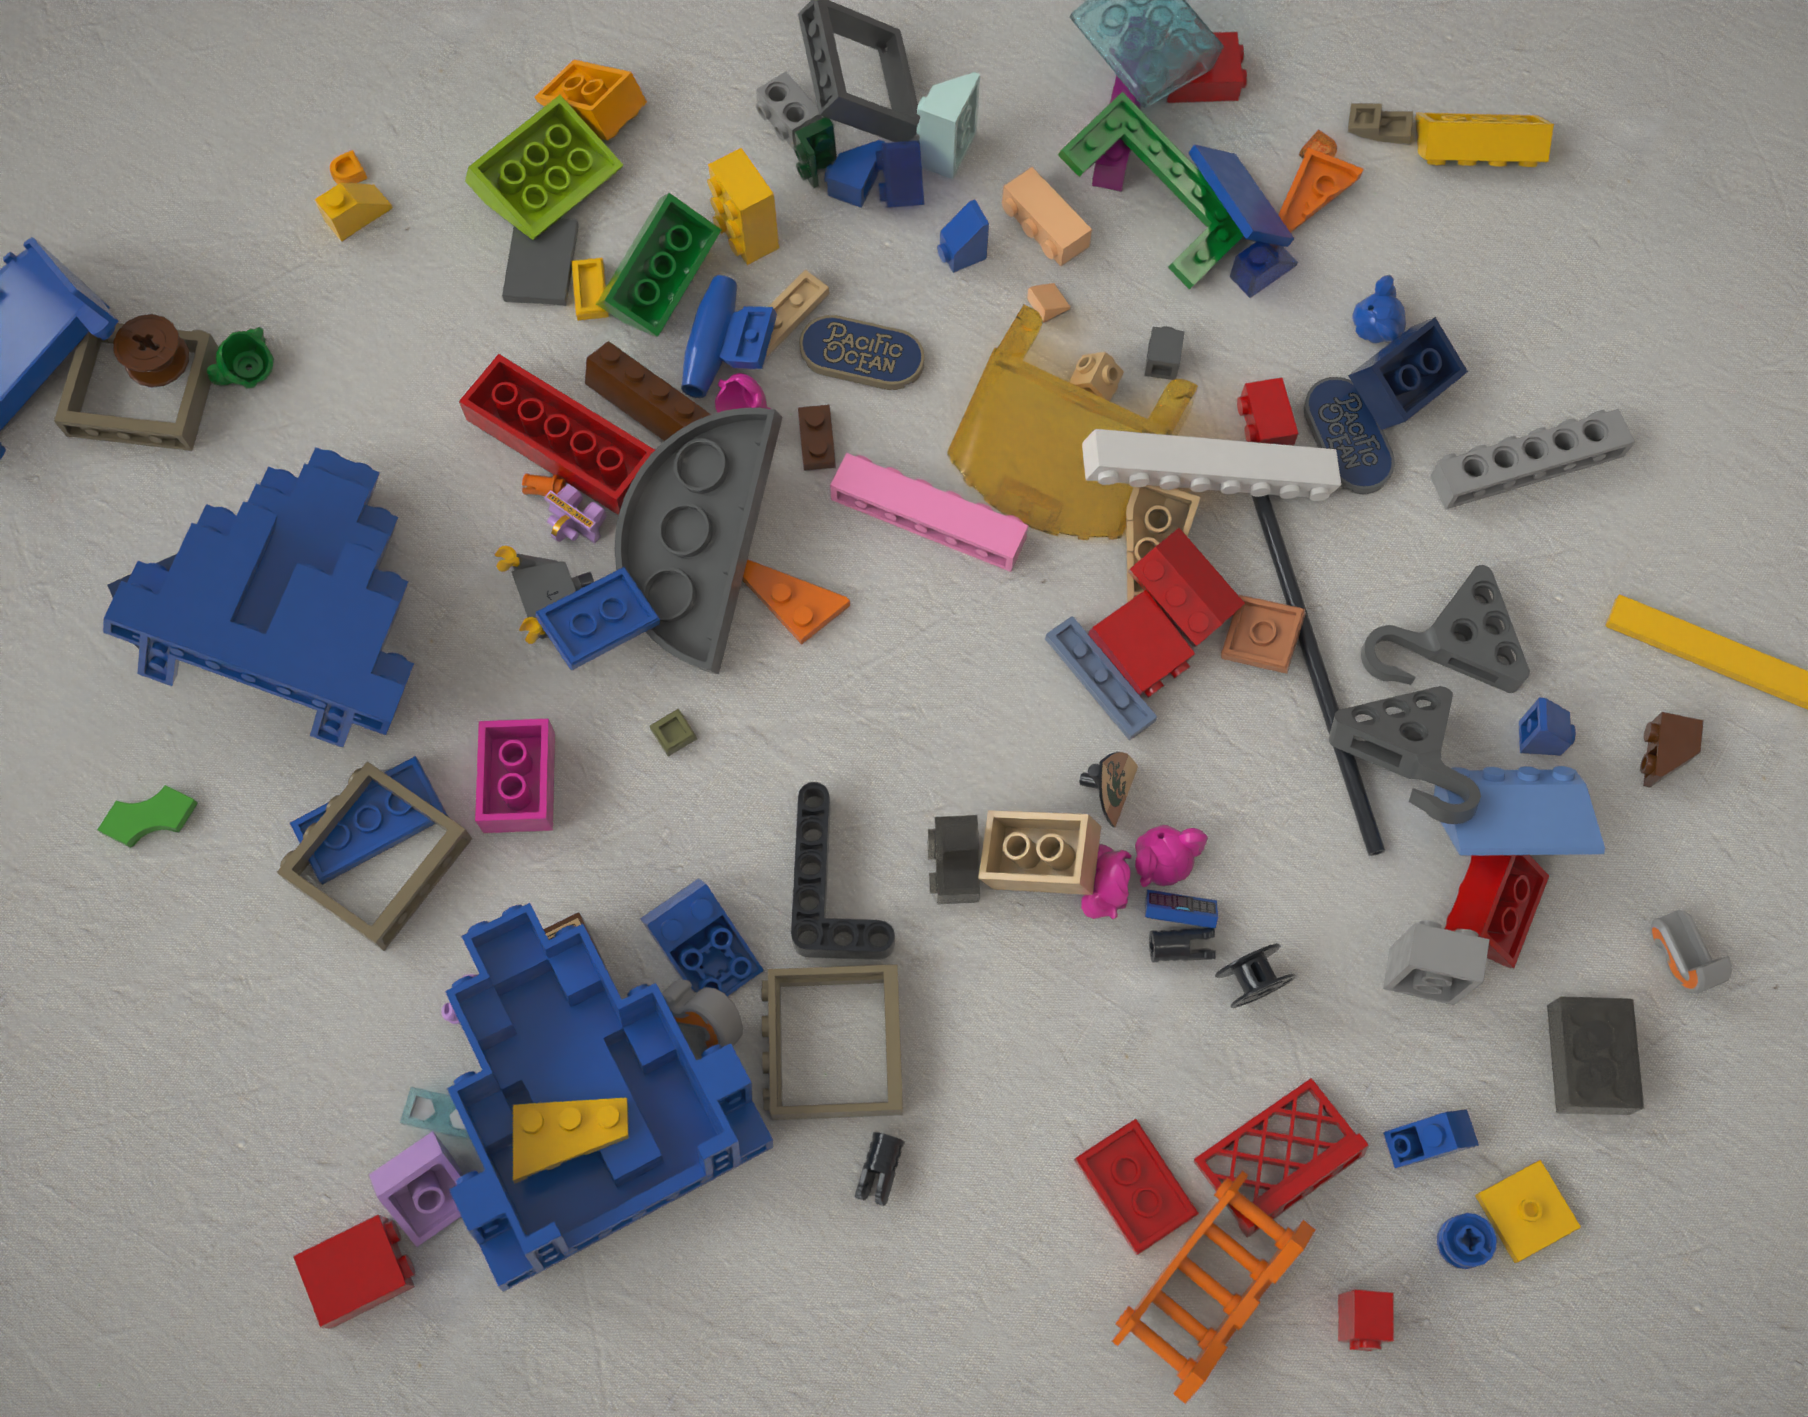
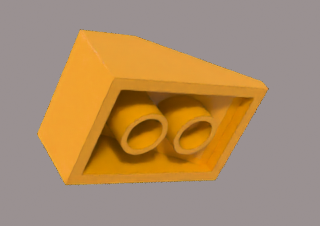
M575 59L535 96L536 101L545 107L557 96L561 95L600 139L607 141L615 137L619 129L630 119L637 116L639 110L647 103L632 72Z

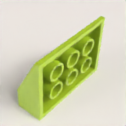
M559 95L468 166L465 182L487 206L530 239L534 240L622 169L624 165L566 100Z

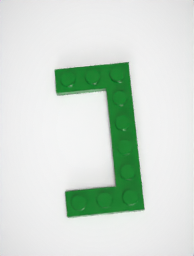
M1122 92L1061 149L1058 156L1079 177L1120 139L1207 227L1168 267L1190 290L1244 235L1202 173Z

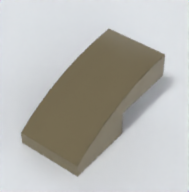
M1351 103L1348 123L1349 133L1387 143H1411L1413 111H1382V103Z

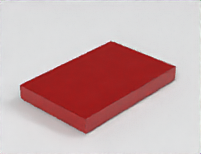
M1137 1119L1129 1122L1074 1159L1136 1256L1199 1214Z

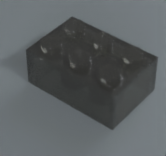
M1559 997L1548 1004L1547 1013L1556 1113L1631 1115L1644 1109L1633 999Z

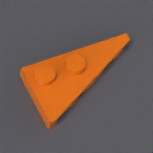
M1308 147L1278 214L1290 233L1358 181L1364 169Z
M747 559L742 581L801 645L850 606V600L843 595Z

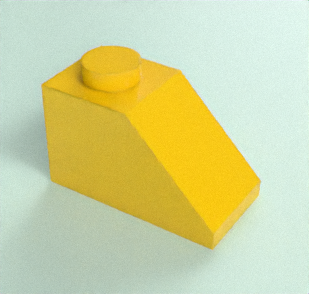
M339 183L314 199L324 221L341 242L393 209L390 202L374 184Z

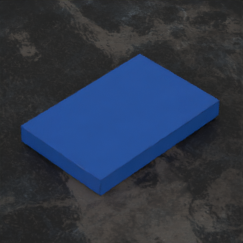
M625 567L536 611V619L571 671L660 624V618Z

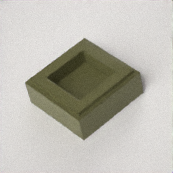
M679 708L649 726L667 756L697 740L696 734Z

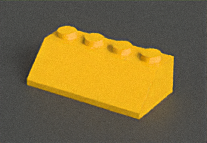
M1416 112L1418 155L1427 160V164L1445 165L1446 160H1458L1457 164L1464 166H1475L1477 161H1488L1490 166H1507V161L1519 162V166L1537 167L1538 162H1548L1554 124L1538 115Z

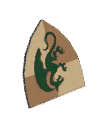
M1118 751L1108 754L1099 764H1092L1088 768V773L1082 772L1079 779L1081 786L1099 789L1102 811L1112 827H1116L1138 768L1132 757L1127 753Z

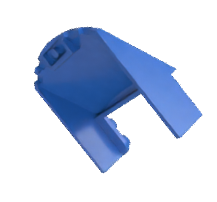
M33 237L24 242L23 247L26 249L17 256L12 252L5 255L3 261L7 264L0 269V431L88 332L97 338L106 340L113 334L115 325L119 322L109 310V305ZM0 442V460H1V458H2V457L4 456V454H5L6 448H5L4 446H2V444H1V442Z

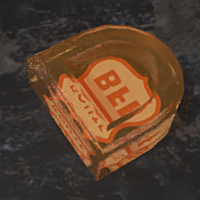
M1318 129L1301 148L1299 156L1304 158L1309 147L1335 157L1337 145L1331 137Z

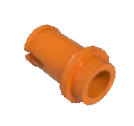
M526 473L523 477L522 485L527 487H523L522 492L525 495L546 496L551 490L558 494L566 486V481L556 474L553 477Z

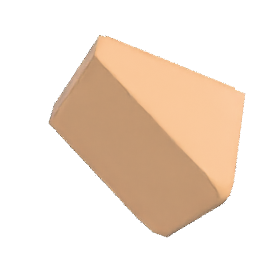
M1054 283L1035 285L1028 288L1027 300L1043 323L1070 309V305Z

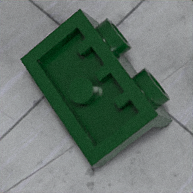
M826 117L795 131L796 145L793 146V149L799 160L796 163V168L802 180L808 179L813 188L819 186L817 169L828 167L837 158L834 125Z

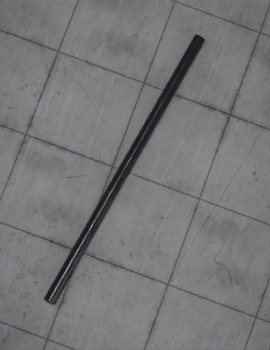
M1269 494L1260 497L1252 496L1286 604L1303 608L1306 612L1298 641L1330 735L1335 713L1339 710ZM1333 747L1368 856L1385 852V848L1355 756Z

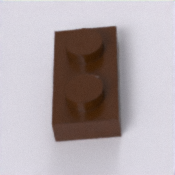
M830 404L798 407L804 471L836 468Z

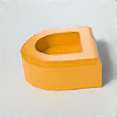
M353 150L337 156L330 163V173L337 184H357L368 179Z

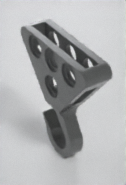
M1478 565L1474 568L1428 630L1418 633L1394 625L1381 626L1368 635L1361 649L1363 666L1373 677L1382 681H1396L1409 685L1413 683L1416 677L1395 666L1382 663L1375 654V645L1382 641L1394 642L1420 654L1430 661L1507 693L1516 692L1530 674L1528 664L1494 574L1485 565ZM1489 590H1490V591L1492 592V594H1493V600H1492V598H1491V595H1490ZM1475 596L1482 597L1487 604L1480 603ZM1486 626L1495 628L1498 634L1491 633ZM1454 633L1463 635L1466 641L1458 640ZM1512 651H1513V652L1515 653V655H1516V661H1515V659H1514V656H1513V654H1512ZM1497 656L1506 658L1509 665L1501 663Z
M1438 686L1336 711L1329 735V743L1333 747L1408 779L1423 780L1450 790L1461 796L1464 800L1460 804H1451L1442 801L1436 796L1413 788L1409 799L1411 804L1425 811L1431 818L1447 824L1467 822L1476 813L1481 797L1478 786L1469 777L1444 765L1441 760V749L1453 698V692L1450 689ZM1427 700L1431 702V705L1419 708L1416 702ZM1397 707L1403 712L1388 715L1386 709ZM1365 714L1373 719L1357 722L1355 716ZM1355 735L1367 741H1359L1353 737Z

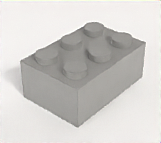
M1426 920L1419 923L1415 922L1389 949L1383 989L1455 1005L1483 983L1489 939L1478 937L1477 932L1468 929L1450 931L1442 929V925L1437 922Z

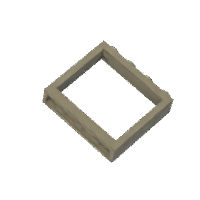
M117 323L113 334L106 340L97 338L88 332L77 344L54 422L67 437L193 451L212 383L208 378L207 368L212 364H216L218 345L212 335L203 330H177L179 337L184 339L189 352L195 353L176 422L170 423L81 412L101 342L113 344L118 330L124 324Z
M367 761L362 768H358L352 773L348 780V785L342 793L334 796L326 806V812L319 821L311 824L306 829L303 840L297 848L284 856L276 873L385 951L467 847L472 837L461 825ZM374 780L380 786L446 830V833L374 924L370 926L300 875L310 864L309 858L365 791L368 784Z
M898 964L768 969V980H762L761 997L762 1002L768 1001V1015L762 1016V1037H769V1051L762 1052L763 1074H769V1088H763V1110H770L771 1119L792 1120L903 1115ZM884 983L888 1102L783 1106L781 987Z

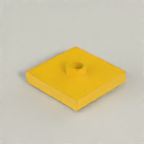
M1541 1160L1534 1162L1475 1195L1514 1263L1529 1257L1581 1228Z

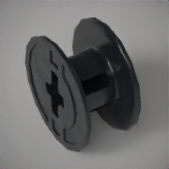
M1280 944L1268 945L1251 952L1223 967L1215 974L1216 978H1224L1235 974L1243 989L1244 995L1233 1001L1230 1005L1231 1008L1241 1007L1263 998L1284 987L1297 977L1296 974H1288L1279 978L1275 976L1267 958L1279 950Z

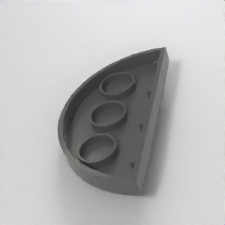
M739 408L708 415L677 431L665 440L641 466L624 497L618 516L615 534L616 570L622 567L626 568L660 618V624L646 631V633L665 651L701 670L718 675L783 418L775 409Z

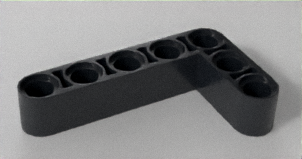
M809 782L799 790L791 923L793 947L798 954L808 958L885 959L891 955L895 947V933L889 923L882 920L826 918L830 797L829 791L823 784ZM817 796L823 799V803L815 808L805 804L810 797ZM815 829L820 831L822 836L816 841H808L804 838V834L809 830ZM808 863H816L821 867L815 875H806L802 872V868ZM806 897H815L819 901L817 907L812 910L802 908L800 903ZM805 931H812L818 936L816 941L809 945L802 944L798 938ZM840 932H847L852 935L853 940L846 946H840L834 942V937ZM876 933H882L888 937L889 941L882 947H876L870 943L869 939Z

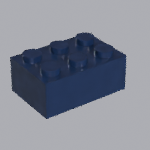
M1434 317L1410 327L1348 376L1378 426L1383 430L1406 422L1464 376L1468 370L1438 320Z

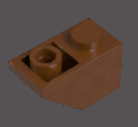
M1661 712L1652 722L1647 723L1644 731V741L1648 742L1647 753L1644 754L1640 766V771L1644 774L1643 786L1652 787L1686 765L1701 752L1704 720Z

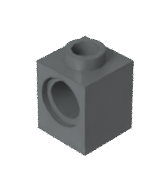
M1167 326L1152 328L1144 376L1176 381L1185 331L1175 330Z

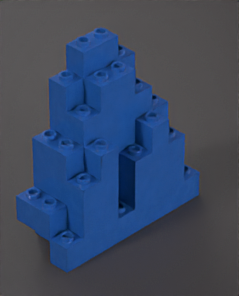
M315 447L308 464L304 463L298 478L287 470L274 469L268 466L260 485L255 484L248 502H242L237 515H234L232 511L224 507L205 505L197 524L191 523L169 572L159 564H147L137 561L128 582L121 581L103 618V633L138 645L137 674L166 685L173 686L178 675L179 661L317 710L310 736L343 748L353 724L387 735L414 663L407 661L404 656L398 653H385L382 651L409 581L402 579L394 572L378 570L398 517L392 515L388 510L368 505L380 472L373 470L365 463H355L342 458L334 451L322 450Z
M530 903L524 906L520 904L514 905L506 909L501 917L489 923L488 921L479 922L470 927L468 933L461 936L479 975L475 977H462L452 984L451 989L445 991L482 1068V1071L478 1073L470 1071L457 1077L454 1080V1085L448 1087L447 1090L485 1171L479 1174L478 1171H472L456 1180L457 1185L450 1188L449 1191L468 1232L479 1244L494 1279L502 1292L773 1148V1138L752 1099V1082L732 1044L730 1043L724 1047L721 1044L714 1045L701 1054V1059L696 1060L657 983L647 986V984L639 985L627 993V997L622 1000L584 925L564 927L556 932L554 938L549 940ZM627 1098L628 1139L588 1155L583 1154L563 1162L560 1166L553 1169H546L528 1176V1179L518 1183L513 1182V1105Z

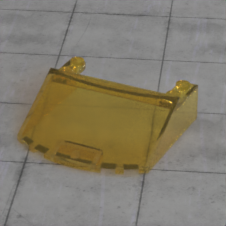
M1023 304L998 348L994 347L950 444L947 456L952 465H955L963 475L965 483L969 487L973 486L975 490L983 495L985 502L1006 516L1013 515L1018 517L1028 527L1056 536L1059 533L1078 536L1079 540H1089V537H1108V540L1121 539L1126 530V508L1133 487L1126 483L1102 485L1098 481H1087L1085 479L1082 443L1094 429L1178 436L1191 412L1198 385L1185 379L1170 381L1151 415L1146 419L1023 361L1042 328V317L1039 312Z

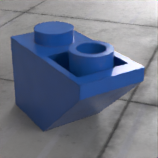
M1467 1109L1444 1112L1383 1132L1395 1168L1447 1156L1479 1146Z

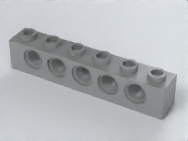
M1619 409L1609 412L1599 410L1585 419L1578 421L1568 419L1554 428L1546 430L1545 427L1535 429L1527 436L1520 438L1510 436L1501 440L1496 445L1489 447L1479 445L1465 454L1458 456L1456 454L1446 455L1438 460L1430 477L1446 510L1622 458L1635 443V440ZM1557 445L1563 447L1565 450L1558 448ZM1527 454L1532 455L1535 459L1530 458ZM1496 462L1503 464L1506 468L1500 467ZM1466 471L1472 472L1476 477L1470 476Z

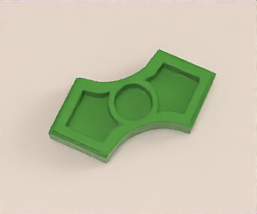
M164 785L155 796L143 802L123 803L116 800L97 830L101 834L131 848L143 836L154 831L169 830L179 833L198 802Z

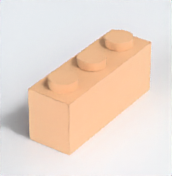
M1033 167L1003 186L1002 207L1004 211L1022 225V229L1028 237L1034 238L1041 245L1044 254L1048 258L1054 259L1062 266L1090 246L1092 229Z

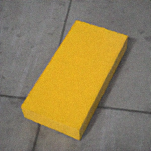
M603 257L571 261L577 320L609 317L607 311L596 305L606 288Z

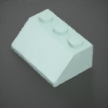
M973 72L933 85L928 96L921 98L917 108V115H920V121L916 131L920 135L916 148V153H919V167L950 179L954 178L977 133L980 74Z

